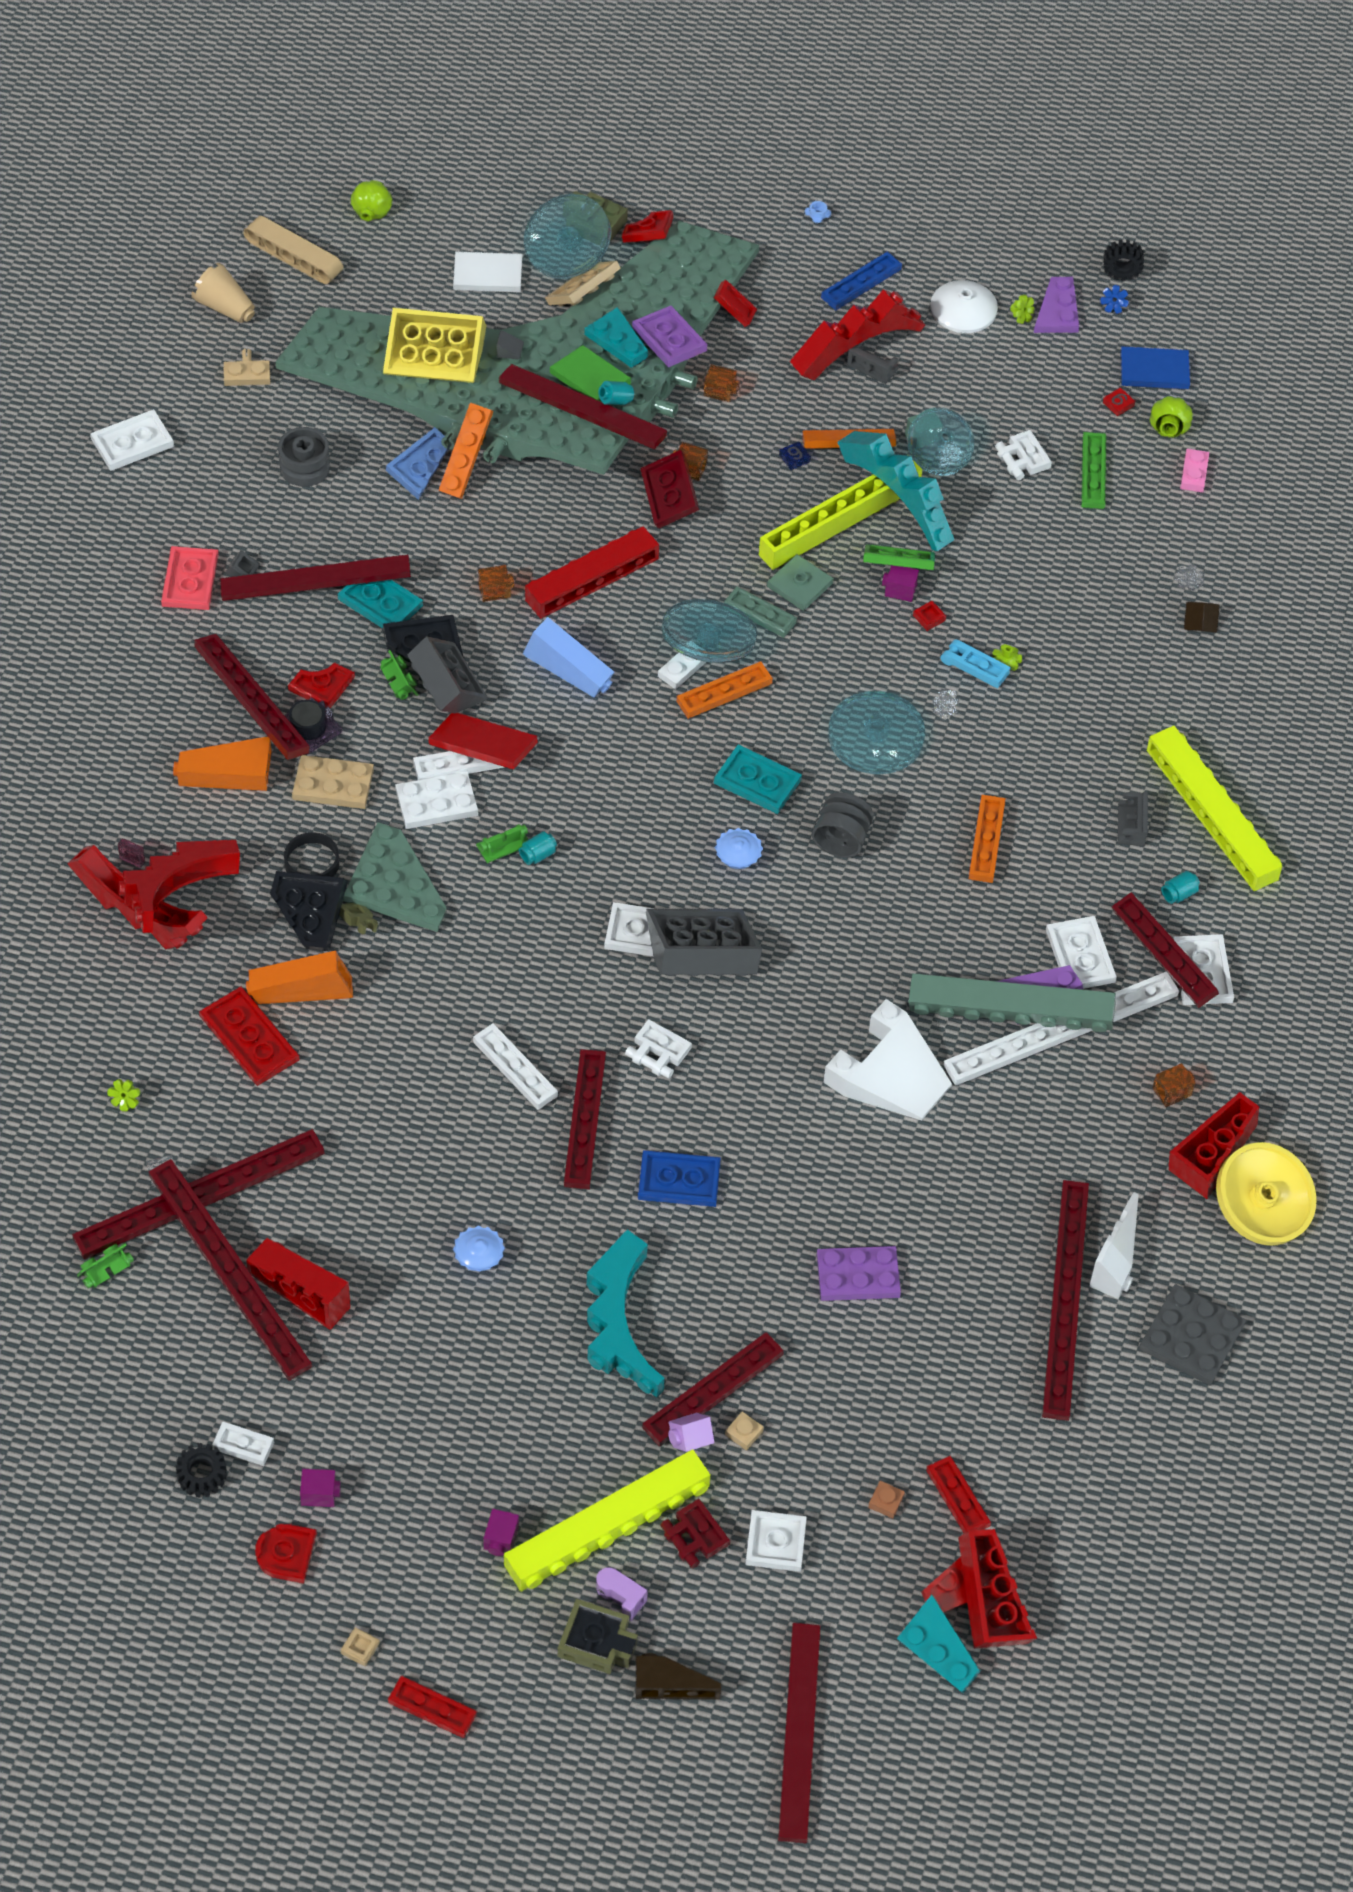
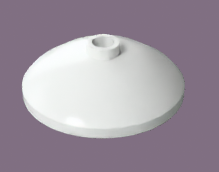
M957 280L939 287L932 296L930 307L934 319L946 329L958 333H974L992 324L997 315L998 304L992 292L983 285L973 281Z

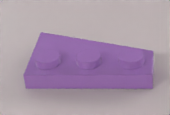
M1051 277L1034 327V333H1078L1079 321L1073 277Z
M1070 965L997 981L1083 989L1082 982Z

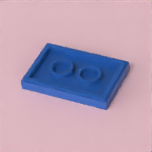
M1121 346V386L1189 389V350Z
M643 1150L638 1200L716 1207L721 1157Z

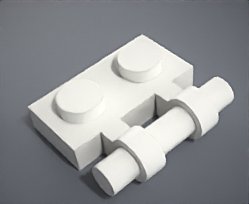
M1031 430L1011 436L1009 440L1010 445L1005 446L1003 442H998L995 445L998 451L997 455L1001 461H1005L1010 475L1015 476L1016 480L1024 478L1025 475L1022 472L1024 469H1027L1029 474L1032 475L1051 468V460ZM1017 454L1019 460L1015 461L1012 455Z
M648 1019L635 1036V1043L640 1045L639 1049L637 1050L629 1046L625 1055L632 1058V1062L637 1065L643 1064L652 1069V1073L655 1075H663L670 1079L674 1070L666 1065L670 1062L679 1066L691 1050L692 1043ZM651 1051L660 1057L658 1060L647 1056V1054Z

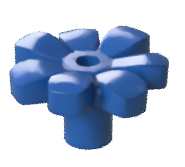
M1113 285L1112 290L1108 287L1104 289L1103 294L1105 296L1100 298L1101 304H1107L1105 311L1110 313L1114 309L1115 313H1121L1122 307L1128 306L1129 301L1124 299L1128 296V292L1125 289L1120 291L1119 285Z

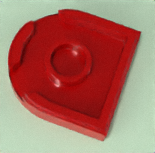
M278 1524L276 1527L262 1533L255 1546L256 1560L260 1569L273 1578L304 1584L317 1536V1529L291 1524Z

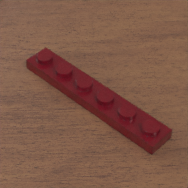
M1132 892L1111 906L1113 912L1198 1008L1219 994L1218 989Z
M580 1049L564 1176V1187L590 1190L606 1051Z
M765 1332L643 1422L642 1429L661 1447L669 1441V1421L694 1413L704 1415L782 1357L784 1350Z

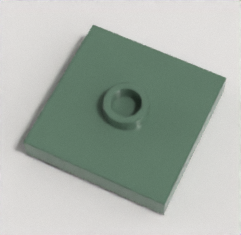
M796 554L767 582V587L804 611L833 584L834 578Z

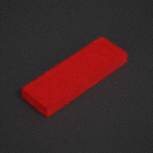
M951 1455L927 1466L926 1471L963 1533L984 1530L990 1527L991 1521Z
M402 1675L388 1698L389 1704L461 1738H465L477 1715L476 1710Z

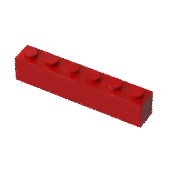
M644 526L632 530L626 535L610 541L607 545L597 550H592L587 555L577 560H572L567 565L557 570H552L539 579L532 580L525 585V601L538 617L542 619L658 560L659 543Z

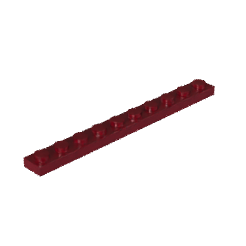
M311 1129L188 1184L205 1207L325 1154L324 1148L314 1130ZM160 1195L72 1234V1237L82 1258L85 1260L103 1252L114 1244L124 1243L178 1218L164 1197Z
M170 1159L148 1171L149 1177L288 1381L312 1368L309 1358L173 1160Z
M1063 1180L1042 1409V1418L1069 1421L1089 1191V1183L1069 1180Z

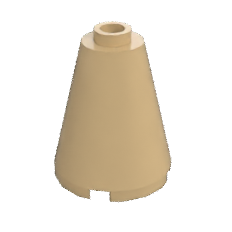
M218 262L216 263L218 267L215 269L210 266L197 280L195 286L198 289L196 293L192 291V298L239 323L250 321L255 314V311H253L254 304L224 265Z

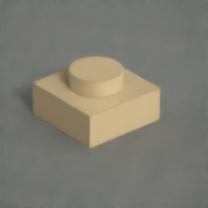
M741 1412L726 1429L725 1436L747 1451L762 1434L764 1427L744 1412Z

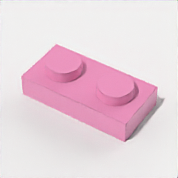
M1186 449L1180 489L1203 493L1209 452Z

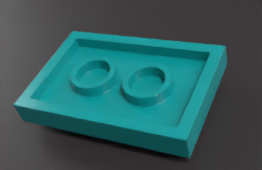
M392 580L346 585L338 593L339 601L382 629L385 623L408 621L423 607V600Z
M738 744L714 777V784L778 814L801 782L802 774Z

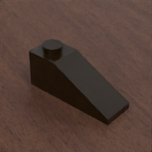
M645 1653L642 1656H636L635 1699L720 1700V1682L665 1656H658L655 1653Z

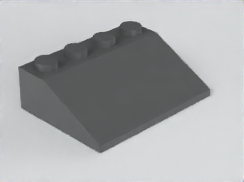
M646 909L654 962L660 975L722 976L724 974H737L739 976H746L758 973L762 947L743 909Z

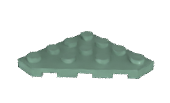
M377 822L345 891L343 901L366 906L371 911L438 932L446 914L444 902L400 829Z

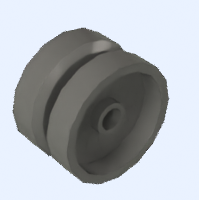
M297 427L281 436L278 443L280 473L284 480L300 487L321 483L330 471L329 444L326 436L319 430L310 427Z

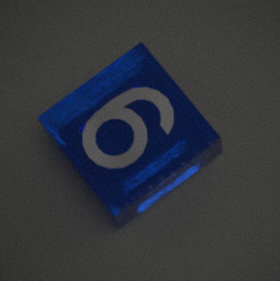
M799 441L779 449V456L790 470L807 464L811 460V456Z

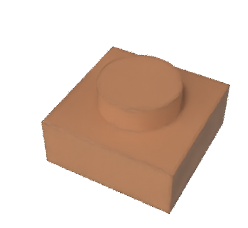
M880 1481L869 1502L868 1508L893 1519L904 1498L905 1491Z

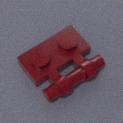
M700 1499L695 1500L676 1512V1518L679 1520L678 1524L673 1525L669 1519L664 1520L660 1524L665 1532L664 1536L667 1541L674 1544L679 1551L678 1556L683 1562H687L691 1569L700 1564L695 1555L699 1551L708 1559L730 1545V1539ZM685 1532L693 1539V1542L689 1545L681 1536Z

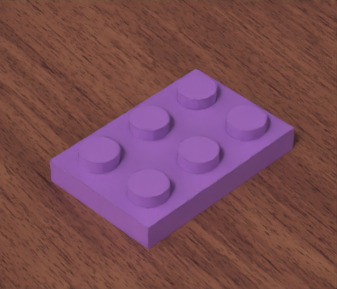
M672 306L632 321L633 330L667 367L707 351V343Z
M896 1246L817 1249L821 1301L900 1298L901 1290Z

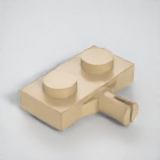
M243 349L242 361L224 362V386L269 385L270 361H251L252 351L247 349L246 356V349Z

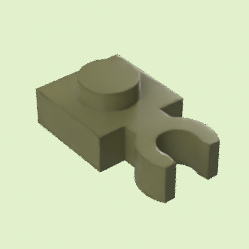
M356 903L342 904L339 915L349 926H358L357 930L362 935L366 933V928L371 929L374 933L377 932L378 922L372 918L373 913L366 906Z

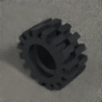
M1118 240V244L1114 241L1111 243V246L1108 245L1106 250H1104V271L1108 273L1110 278L1114 275L1115 280H1118L1119 277L1121 281H1125L1126 277L1132 280L1133 275L1138 277L1139 273H1142L1144 268V251L1140 245L1137 246L1136 242L1130 244V240H1126V243ZM1119 259H1129L1130 261L1120 262V261H1117V260H1119Z
M197 1443V1449L190 1445L188 1446L189 1452L185 1450L181 1452V1457L177 1458L176 1473L182 1490L186 1489L189 1495L195 1492V1496L201 1498V1493L205 1492V1497L210 1496L209 1491L212 1490L215 1494L218 1492V1486L223 1487L224 1479L226 1480L227 1469L222 1453L220 1454L217 1447L212 1450L211 1444H207L206 1448H203L202 1443ZM198 1463H208L212 1467L211 1473L203 1478L194 1477L191 1474V1469Z

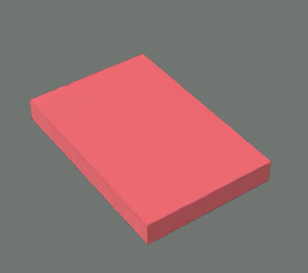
M171 546L161 600L162 607L210 609L219 556L217 549Z

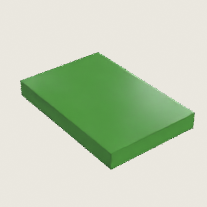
M584 345L550 366V373L575 391L600 402L598 390L604 381H618L631 384L629 376Z
M867 544L865 545L863 562L934 570L935 553Z

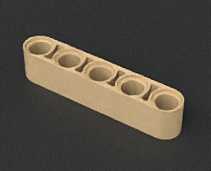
M258 216L243 231L247 241L323 284H329L343 270V264L339 258L266 217Z

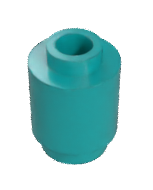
M604 381L599 387L598 395L603 404L626 405L632 402L634 389L627 382Z
M542 831L525 841L522 847L519 848V854L527 865L537 864L556 852L557 842L552 834Z
M1184 871L1166 881L1161 891L1168 903H1179L1197 893L1200 882L1194 873Z

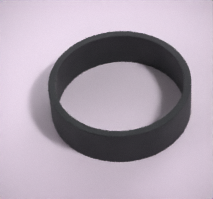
M316 832L303 833L294 837L287 844L284 851L286 872L299 873L288 863V858L293 850L304 844L318 843L331 849L336 858L328 870L316 875L334 877L339 868V851L335 842L328 836Z

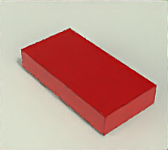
M727 280L721 282L714 299L744 327L750 325L757 308Z

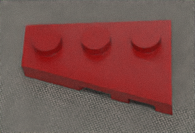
M961 1556L921 1592L925 1602L933 1595L944 1613L967 1604Z

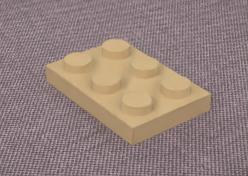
M617 261L592 263L546 296L545 299L548 305H576L583 300L582 297L585 294L596 291L600 283L613 279L615 277L614 273L621 268Z
M302 755L292 792V799L365 809L374 772V764Z

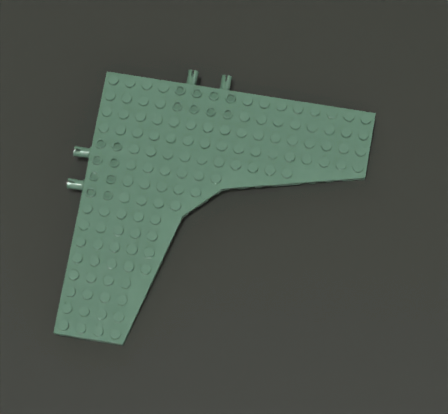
M678 221L669 228L666 239L654 240L620 267L621 269L614 273L615 277L613 279L600 283L596 291L585 295L580 303L573 305L562 315L502 330L486 328L484 346L474 383L383 374L391 316L318 307L276 360V369L409 412L437 428L445 435L441 443L446 449L449 447V450H453L471 402L494 411L481 445V449L485 450L483 458L488 463L489 461L495 463L499 455L522 461L524 457H545L604 475L629 438L500 384L499 376L513 364L572 389L550 373V366L584 345L631 378L630 385L634 389L632 402L626 405L610 406L647 422H651L656 413L674 418L678 411V404L665 400L676 385L693 390L698 381L697 375L684 372L688 359L667 367L637 334L648 350V358L631 368L585 336L584 328L617 307L632 327V321L672 306L695 332L701 336L722 306L714 299L721 282L727 280L735 287L759 253V245ZM500 331H505L524 342L520 360L497 357V341Z

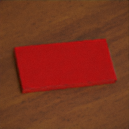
M451 713L428 737L429 745L513 770L538 743L536 735L460 713Z
M242 986L199 1011L201 1019L256 1086L300 1060L298 1053Z

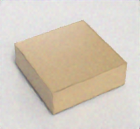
M355 1627L343 1645L341 1654L366 1666L379 1646L380 1640Z

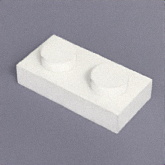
M689 643L658 671V677L676 690L707 662V655Z
M222 1422L212 1447L213 1450L217 1447L222 1453L264 1466L274 1445V1438Z

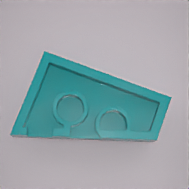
M618 307L584 328L585 336L631 368L648 358L647 348Z
M931 1595L897 1639L959 1691L964 1693L980 1673V1669L940 1608L937 1600Z

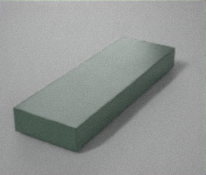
M738 586L724 601V607L783 638L797 623V617Z

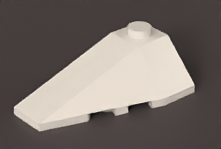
M1133 1192L1122 1212L1120 1220H1117L1112 1234L1108 1236L1096 1259L1089 1286L1116 1299H1119L1122 1291L1128 1292L1133 1281L1130 1272L1133 1263L1139 1195Z

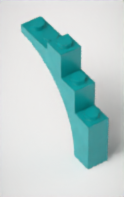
M853 431L837 442L846 463L858 465L880 478L905 503L920 525L933 551H939L955 540L940 504L944 498L936 478L919 477L912 457L895 455L887 434Z
M627 1229L587 1272V1286L593 1294L599 1296L587 1309V1322L592 1330L600 1333L588 1346L587 1359L592 1367L597 1370H603L607 1374L616 1367L620 1375L625 1378H631L643 1392L651 1393L658 1397L664 1391L665 1378L649 1365L637 1349L629 1332L625 1316V1301L628 1288L636 1271L647 1258L648 1244Z

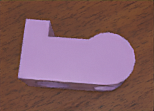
M604 1568L598 1572L596 1579L597 1593L602 1598L612 1599L622 1607V1613L629 1615V1621L631 1622L647 1602V1590L616 1569Z

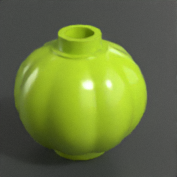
M376 180L359 183L352 192L350 200L356 214L365 221L383 218L390 211L393 202L388 189L384 184Z
M1166 396L1154 403L1151 409L1150 424L1161 436L1175 438L1190 429L1193 412L1184 399Z

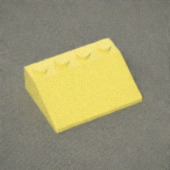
M393 308L383 374L474 383L486 332L483 316Z

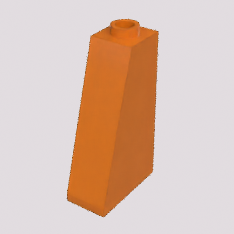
M261 737L182 751L179 753L178 762L174 761L173 775L178 777L179 786L267 791L272 754L271 740L269 737Z
M336 950L248 970L249 980L246 981V989L249 996L252 995L258 1004L353 998L352 975Z

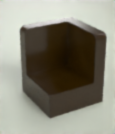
M1186 602L1184 630L1216 633L1220 604Z

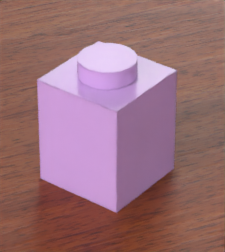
M694 1413L669 1421L670 1431L668 1435L673 1448L687 1452L714 1443L709 1416Z

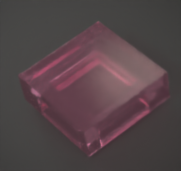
M122 838L117 844L119 858L142 868L145 864L143 847Z

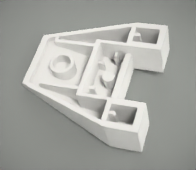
M885 999L871 1015L869 1032L882 1041L862 1063L840 1050L825 1067L824 1083L845 1097L922 1121L950 1089L952 1083L908 1013Z

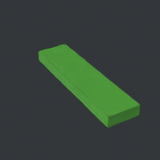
M1083 432L1081 507L1104 509L1106 434Z

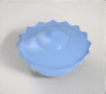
M729 829L726 833H721L719 839H716L717 845L714 847L717 851L716 855L730 868L745 869L756 863L757 859L762 856L761 851L763 847L761 846V840L757 838L756 834L750 833L748 829Z
M479 1225L475 1228L468 1227L465 1232H460L459 1238L455 1239V1246L453 1248L455 1258L459 1261L460 1265L478 1272L489 1270L497 1265L499 1260L503 1258V1251L505 1249L503 1239L498 1236V1232L492 1231L489 1227L482 1228Z

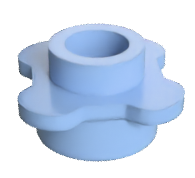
M814 201L810 204V208L805 209V214L810 216L813 222L820 223L824 218L831 216V211L827 210V205L824 202Z

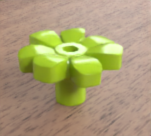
M1020 295L1019 300H1015L1014 304L1011 305L1010 310L1013 316L1017 318V323H1029L1032 320L1030 315L1034 314V307H1032L1034 299L1032 297L1027 298L1026 295Z
M1007 644L1001 645L1000 650L995 649L992 653L994 659L1011 667V671L1017 670L1018 663L1022 662V655L1018 654L1019 650Z
M121 1079L113 1082L114 1087H110L107 1091L108 1096L114 1097L111 1100L112 1105L117 1107L120 1104L119 1108L121 1111L135 1108L139 1103L136 1097L140 1095V1090L135 1088L130 1080H126L123 1083Z

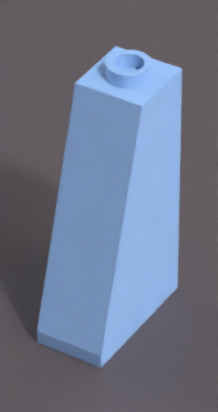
M549 617L533 632L523 652V655L594 698L600 691L604 694L613 683L610 679L614 671Z

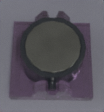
M313 698L298 701L284 715L310 746L309 754L342 733V727L334 720L330 707L325 708L323 700L319 703Z

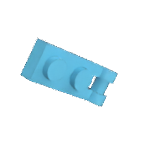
M957 639L952 641L949 645V650L944 651L940 657L944 664L948 666L953 665L997 689L1009 675L1011 667Z

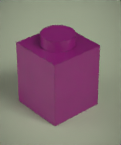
M891 565L889 573L885 572L882 580V586L886 587L885 596L912 602L917 587L919 570Z
M302 1469L300 1487L301 1506L334 1507L335 1497H340L341 1481L336 1480L335 1470Z
M492 1508L483 1538L484 1550L495 1556H503L504 1553L513 1549L519 1529L518 1514Z

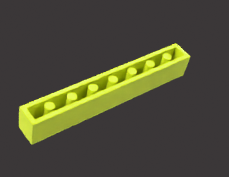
M914 462L918 475L921 477L922 469ZM873 474L761 536L759 556L774 570L790 561L796 554H803L900 498L888 485Z
M1175 726L1151 735L1147 752L1252 890L1257 891L1278 881L1282 870L1280 859L1273 855L1268 848L1267 842L1260 838L1254 830L1251 821L1247 820L1241 813L1238 804L1233 802L1227 795L1225 787L1217 782L1211 769L1206 767L1200 760L1198 752L1190 747L1185 735L1180 733Z
M692 1449L504 1553V1566L521 1592L527 1588H536L542 1583L543 1579L550 1575L556 1576L561 1574L568 1565L575 1561H584L593 1551L609 1547L615 1539L622 1535L628 1536L634 1533L638 1526L643 1523L654 1522L663 1512L670 1508L672 1510L677 1509L686 1499L702 1495L710 1486V1473Z

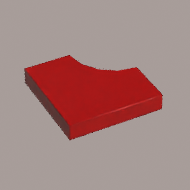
M673 211L651 212L649 216L641 221L626 224L622 233L623 243L666 239L674 218Z
M336 663L321 671L300 669L289 683L288 691L302 698L317 701L322 707L330 710L355 678V672Z

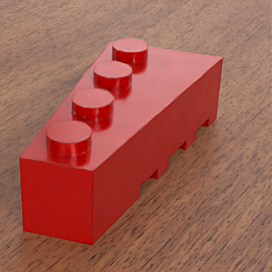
M1239 1092L1170 1151L1168 1170L1204 1198L1208 1199L1216 1187L1218 1173L1225 1160L1236 1150L1244 1146L1258 1125L1259 1106Z
M266 1238L246 1260L247 1270L253 1277L329 1330L351 1308L348 1281L290 1251L279 1242Z
M996 1530L968 1531L958 1537L974 1649L1025 1645L1036 1640L1035 1631L1031 1629L1027 1619L1028 1613L1025 1605H1022L1016 1589L1018 1587L1015 1579H1012L1008 1570V1561Z

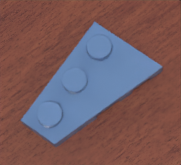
M433 428L386 465L385 471L418 500L449 450V447L446 449L442 445L441 440L445 435L437 428Z

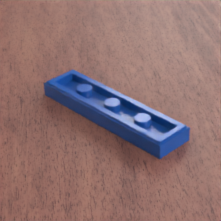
M887 251L821 292V298L836 311L900 271L902 263Z

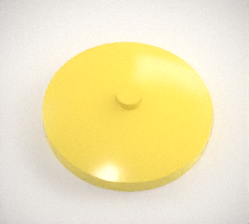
M1251 1143L1232 1153L1219 1170L1216 1193L1220 1209L1228 1223L1246 1239L1262 1245H1281L1301 1235L1310 1225L1316 1210L1315 1186L1306 1167L1288 1150L1271 1143Z

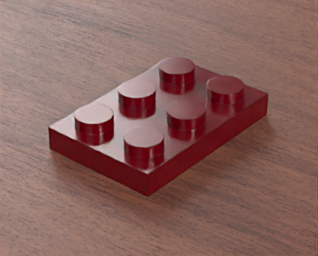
M681 449L640 468L654 525L658 529L699 510L686 456Z

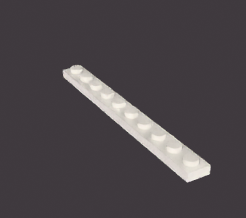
M1164 972L1114 992L1116 993L1114 1022L1177 997L1179 989L1169 974ZM1037 1023L944 1061V1068L956 1086L1093 1030L1091 1028L1072 1030L1060 1025L1044 1027Z

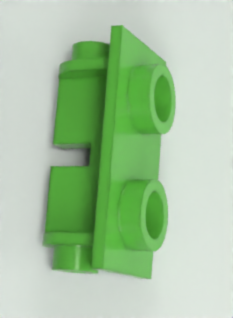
M389 650L391 658L383 659L380 668L386 679L390 682L389 684L395 696L401 700L406 699L410 692L418 696L419 694L414 687L417 685L416 680L410 672L407 673L405 671V668L408 667L406 662L400 655L396 657Z
M517 824L516 827L490 838H483L482 842L477 843L476 846L486 863L519 851L522 844L529 840L526 836L528 834L527 827Z
M126 1243L120 1247L114 1244L103 1251L104 1257L97 1261L93 1257L80 1265L82 1270L77 1276L80 1277L84 1274L86 1277L83 1279L84 1285L88 1289L91 1287L96 1288L110 1278L105 1269L109 1267L113 1275H116L130 1267V1263L134 1260L129 1252L126 1254L123 1252L127 1246Z

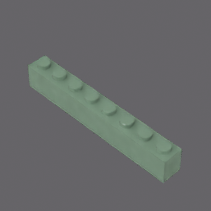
M912 973L908 1003L910 1011H914V1013L919 1015L937 1013L942 1017L948 1018L957 1015L964 1016L970 1020L988 1018L993 1022L1009 1020L1021 1025L1039 1023L1044 1027L1060 1025L1072 1030L1091 1028L1095 1032H1106L1107 1030L1113 1031L1116 993Z

